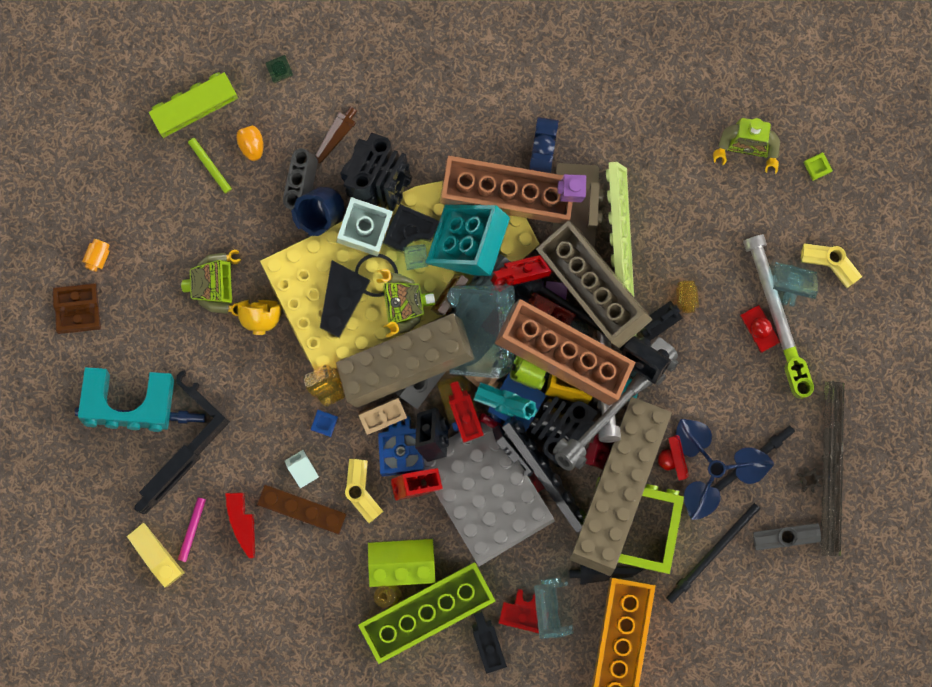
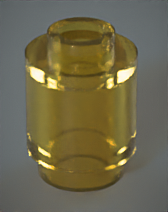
M695 281L678 282L676 296L679 310H682L683 313L695 312V309L699 308L698 289L695 286Z
M396 585L377 588L374 593L375 603L382 608H388L396 604L401 596L400 589Z

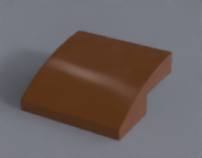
M96 283L53 288V306L56 314V332L58 334L101 329Z

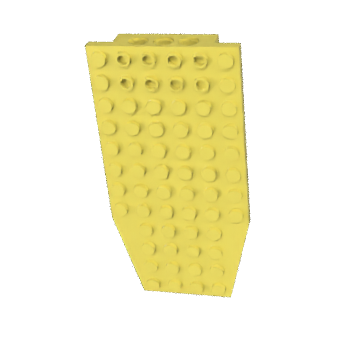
M443 181L415 186L403 192L400 204L440 221L445 204L439 203ZM396 205L394 211L392 212V217H391V220H390L388 229H387V231H386V234H387V232H388V230H389V227H390V225H391V223H392V221H393V218H394V216H395V214H396V212H397V209H398L399 205ZM508 215L510 220L499 253L513 262L524 259L540 244L527 218ZM342 222L334 225L319 236H311L260 261L270 281V285L318 378L337 369L336 362L405 334L399 333L386 337L387 334L391 333V330L388 327L383 328L384 325L388 324L385 296L372 297L365 293L340 339L320 329L331 261L333 260L355 272L358 262L369 255L368 253L337 243ZM435 233L431 242L424 240L414 241L403 252H399L382 243L379 254L389 257L395 263L398 274L414 280L415 284H419L421 294L434 293L435 302L455 274L463 275L468 279L465 284L466 288L473 280L474 275L426 263ZM372 257L360 265L358 274L371 281L366 289L371 293L384 292L383 285L387 282L377 283V279L383 278L381 273H377V270L388 269L390 272L395 273L392 265L386 259ZM457 296L456 299L454 300V302H453L454 304H455L456 301L459 299V296ZM433 306L423 307L424 315L421 317L420 323L410 331L429 324L445 315L434 313L431 310Z

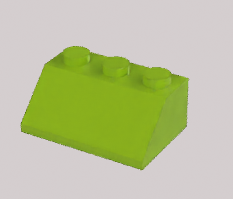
M433 539L368 543L369 587L436 583Z

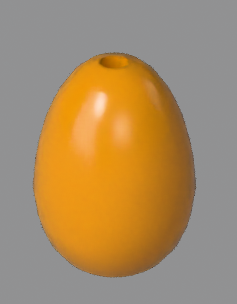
M253 125L239 129L236 138L241 152L251 161L259 160L262 157L264 148L260 131Z

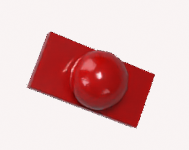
M760 305L740 315L760 353L780 343L771 322L766 318Z
M671 436L668 438L671 449H665L659 454L658 464L667 471L676 468L678 480H684L688 478L689 473L680 436Z

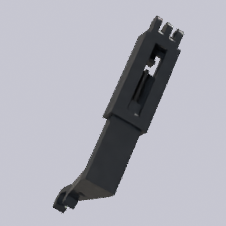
M185 370L177 375V384L214 419L188 446L184 444L142 488L139 493L143 497L134 507L135 511L141 514H147L200 459L198 455L230 423L219 410L197 391L199 383H193L191 387H187L182 382L183 377L186 376Z

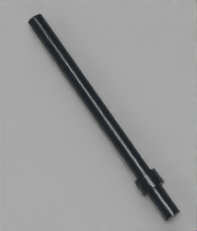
M789 425L778 435L774 434L769 438V442L759 450L765 454H768L774 448L777 450L783 445L782 442L791 436L795 430ZM736 468L713 487L720 492L737 479Z
M754 503L688 575L676 583L675 589L666 597L671 604L683 592L686 593L691 588L690 584L760 510L758 505Z

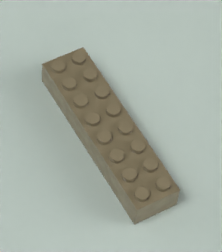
M634 397L630 398L619 425L621 440L613 442L569 560L608 576L612 575L672 412Z

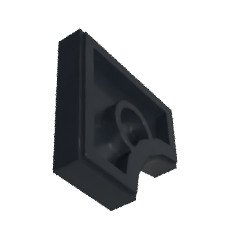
M400 204L385 236L383 245L403 252L414 241L424 240L431 242L439 221Z

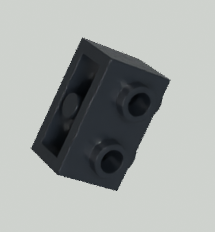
M437 408L417 413L415 448L427 462L447 457V447H449L448 430L450 429V423Z

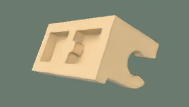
M398 396L358 413L367 435L407 418Z

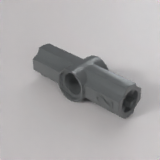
M819 523L753 532L755 551L821 542ZM784 531H789L792 534V540L789 543L783 542L781 538Z

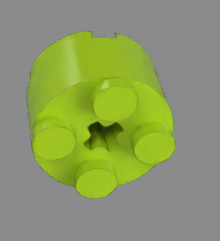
M516 355L513 362L516 369L515 371H510V379L532 389L541 390L545 383L544 376L546 371Z

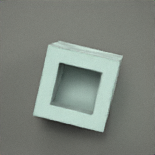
M304 450L285 460L288 470L300 488L319 478Z

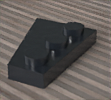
M333 260L331 261L320 329L340 339L371 281Z

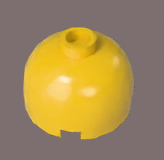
M249 300L239 302L237 305L238 319L241 325L247 330L253 331L254 335H264L266 331L272 330L278 324L281 316V304H278V302L272 300H258L259 302L249 304Z

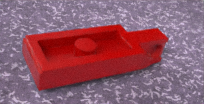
M538 255L505 263L504 267L493 272L491 282L494 287L503 286L506 283L507 285H515L548 277L552 271L543 257Z
M458 381L450 383L453 395L448 396L449 403L463 443L484 436L470 394L468 395L467 390L461 391Z

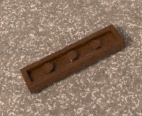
M264 485L257 504L258 506L336 534H340L347 515Z

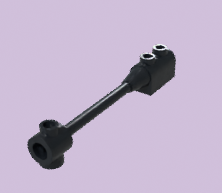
M544 278L514 285L515 292L519 296L527 297L531 295L533 297L541 294L604 334L589 314L544 286ZM634 336L621 348H618L622 352L621 355L635 362L632 370L653 384L657 383L671 363L666 350H655L651 347L650 341L644 337L638 339Z

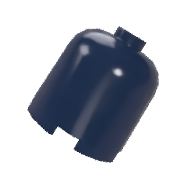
M318 187L297 198L291 212L293 221L298 229H303L309 236H319L340 221L344 215L345 207L341 195L336 190L330 187Z

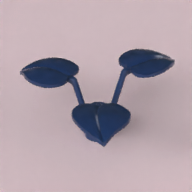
M681 419L678 423L676 435L680 436L683 453L686 456L694 457L700 451L709 462L707 470L711 475L706 485L701 481H695L689 484L684 491V503L692 520L704 518L718 507L721 499L718 489L710 486L713 480L722 477L726 470L736 468V476L740 481L753 484L763 479L774 466V462L767 454L749 447L742 448L735 453L734 460L736 464L725 466L722 461L712 460L704 451V448H707L712 441V433L707 425L699 421Z

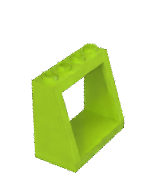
M600 477L597 478L596 487ZM646 484L642 494L644 497L674 503L663 563L620 554L618 563L670 574L684 496H679L680 491L667 489L666 492L658 491V486Z

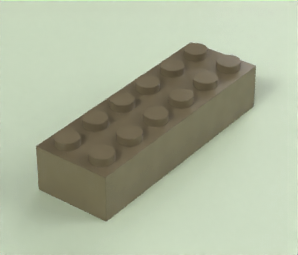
M569 220L536 248L610 342L618 348H621L653 320L578 228Z
M453 313L336 362L347 402L355 407H360L474 360V355L463 321Z

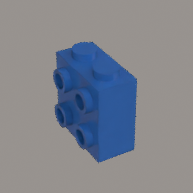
M510 373L500 388L501 391L507 390L535 402L537 411L547 396L538 389H532L510 379ZM489 407L487 411L491 414L489 417L499 423L505 422L510 418V416L495 411V408ZM514 416L516 420L521 421L524 425L525 432L534 418L531 417L527 420Z

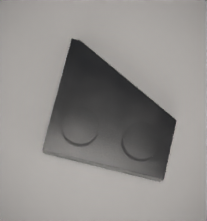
M498 424L492 429L497 444L505 451L513 463L517 460L524 469L522 473L524 476H531L534 473L504 429Z

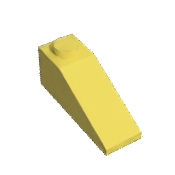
M142 523L127 536L164 588L170 586L184 574V571L145 523Z

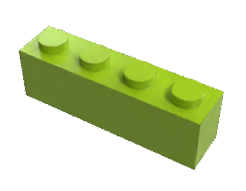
M218 72L211 75L209 80L203 84L199 82L192 85L186 93L180 92L173 95L167 103L161 102L152 107L149 114L160 135L165 138L237 100L238 96L225 72L222 74Z

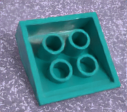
M445 204L426 263L470 275L491 276L510 217L496 205Z

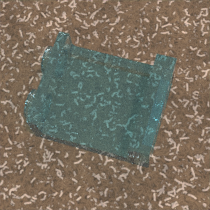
M561 578L541 580L540 585L534 586L540 639L558 638L574 634L573 625L560 626L556 588L568 586V581L561 582Z

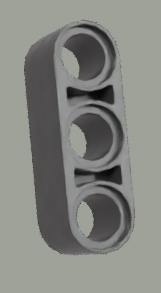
M303 148L295 150L292 154L283 204L290 210L294 208V201L297 198L312 191L318 159L314 154ZM305 157H307L306 162H305L304 164H302V163H303V159H304ZM303 177L302 182L298 185L299 179Z

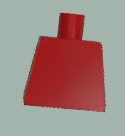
M438 468L402 474L391 479L396 501L423 496L443 489ZM425 479L427 485L422 487L421 481Z

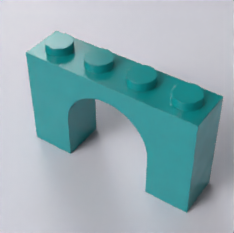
M85 367L78 418L81 423H84V426L96 427L98 424L105 425V427L111 429L125 426L130 430L149 428L148 430L153 432H161L162 429L168 430L174 387L172 374L150 372L147 395L144 402L133 411L118 412L109 407L107 402L110 374L107 369Z

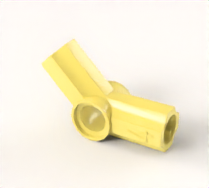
M803 244L801 263L830 267L846 288L862 277L846 257V253L841 247ZM831 252L838 254L839 262H833L830 259Z
M349 459L345 495L365 520L370 523L384 511L365 489L368 461ZM354 486L360 487L362 492L361 496L356 499L352 498L349 493L350 489Z

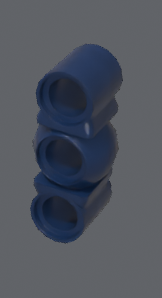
M537 117L529 170L551 173L559 120Z

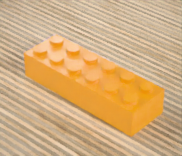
M610 577L592 687H639L656 585Z

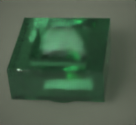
M285 55L265 63L273 83L293 76Z

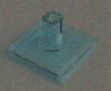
M775 262L773 289L785 292L781 302L787 305L789 301V306L795 305L797 295L816 299L818 293L817 272Z

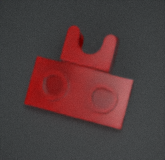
M518 589L514 604L503 602L498 623L541 634L546 612L535 610L539 594L534 593L532 600L526 602L523 600V590Z

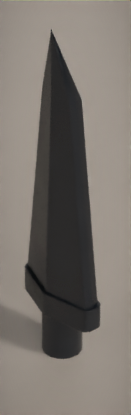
M580 564V570H569V579L580 578V585H586L588 583L609 581L610 577L617 579L630 578L644 569L616 566L612 575L608 576Z

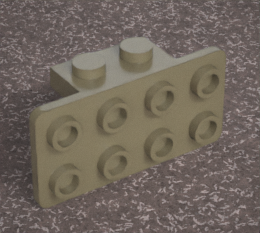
M559 163L556 167L557 175H586V197L583 202H573L570 222L578 228L592 247L595 248L597 224L602 221V210H598L599 202L603 201V189H599L600 183H598L599 167L596 165ZM553 223V233L564 224Z

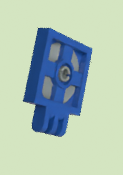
M407 416L405 419V425H403L401 420L397 422V426H394V424L389 425V432L378 433L380 474L382 477L425 470L424 458L415 448L416 428L411 429L410 416Z

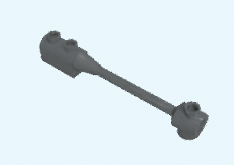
M659 337L651 347L657 351L664 349L668 352L671 363L667 370L672 372L679 363L676 360L678 358L677 351ZM632 370L630 375L633 379L627 386L626 391L578 441L575 439L567 441L563 438L558 442L553 450L557 463L569 471L574 467L581 469L587 461L584 457L586 455L584 447L632 396L652 386L653 383ZM665 374L657 381L656 385L659 386L666 377Z

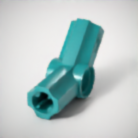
M481 382L474 397V401L495 408V411L510 417L514 415L529 420L531 417H535L537 412L535 402L522 398L510 391H501Z

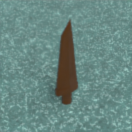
M350 106L345 115L341 112L337 114L335 121L315 155L318 159V164L323 162L350 129L355 126L356 122L352 118L357 110Z

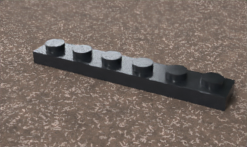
M513 415V417L505 421L502 428L576 533L579 532L586 516L582 508H578L572 493L568 490L566 491L560 476L552 471L548 459L540 454L537 450L536 442L528 437L524 425L521 421L516 420Z

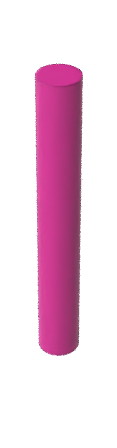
M197 498L178 557L180 561H187L206 499Z

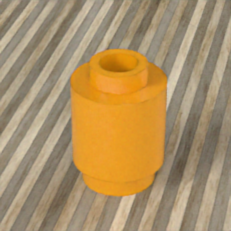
M93 239V242L89 243L82 260L85 263L84 268L97 272L98 269L102 270L110 252L108 250L110 245L98 239Z

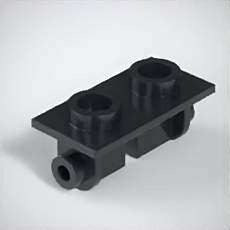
M669 301L649 316L653 320L640 330L643 337L651 341L683 319L677 305Z

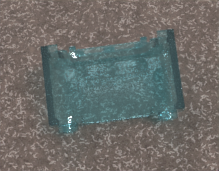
M477 285L453 286L450 288L448 302L451 303L452 307L456 308V316L463 321L474 355V360L450 369V374L500 379L511 371L514 354L495 344V341L512 305H514L515 292L513 286Z

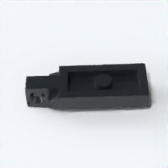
M482 611L473 613L477 624L472 626V632L486 674L506 668L507 665L494 625H492L491 620L485 621Z

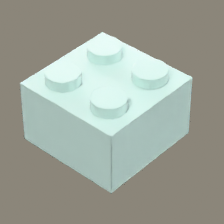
M351 197L337 237V243L378 257L393 211Z

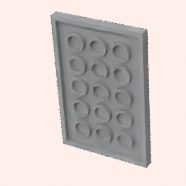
M480 422L484 436L463 443L459 432L448 439L447 457L430 462L424 459L425 470L438 468L443 489L435 493L478 566L483 565L555 522L554 517L529 477L522 474L524 469L519 461L512 462L505 451L497 444L492 428Z

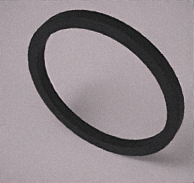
M369 254L358 262L355 272L358 273L360 265L365 260L377 256ZM379 254L378 257L389 261L394 272L398 274L395 263L389 257ZM367 290L365 291L366 295L372 297L384 296V292L371 293Z

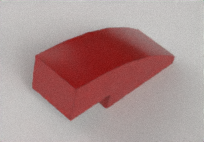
M225 493L227 512L233 532L248 558H255L254 514H245V493Z

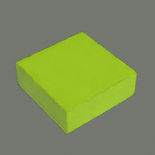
M823 152L803 162L812 181L833 171Z

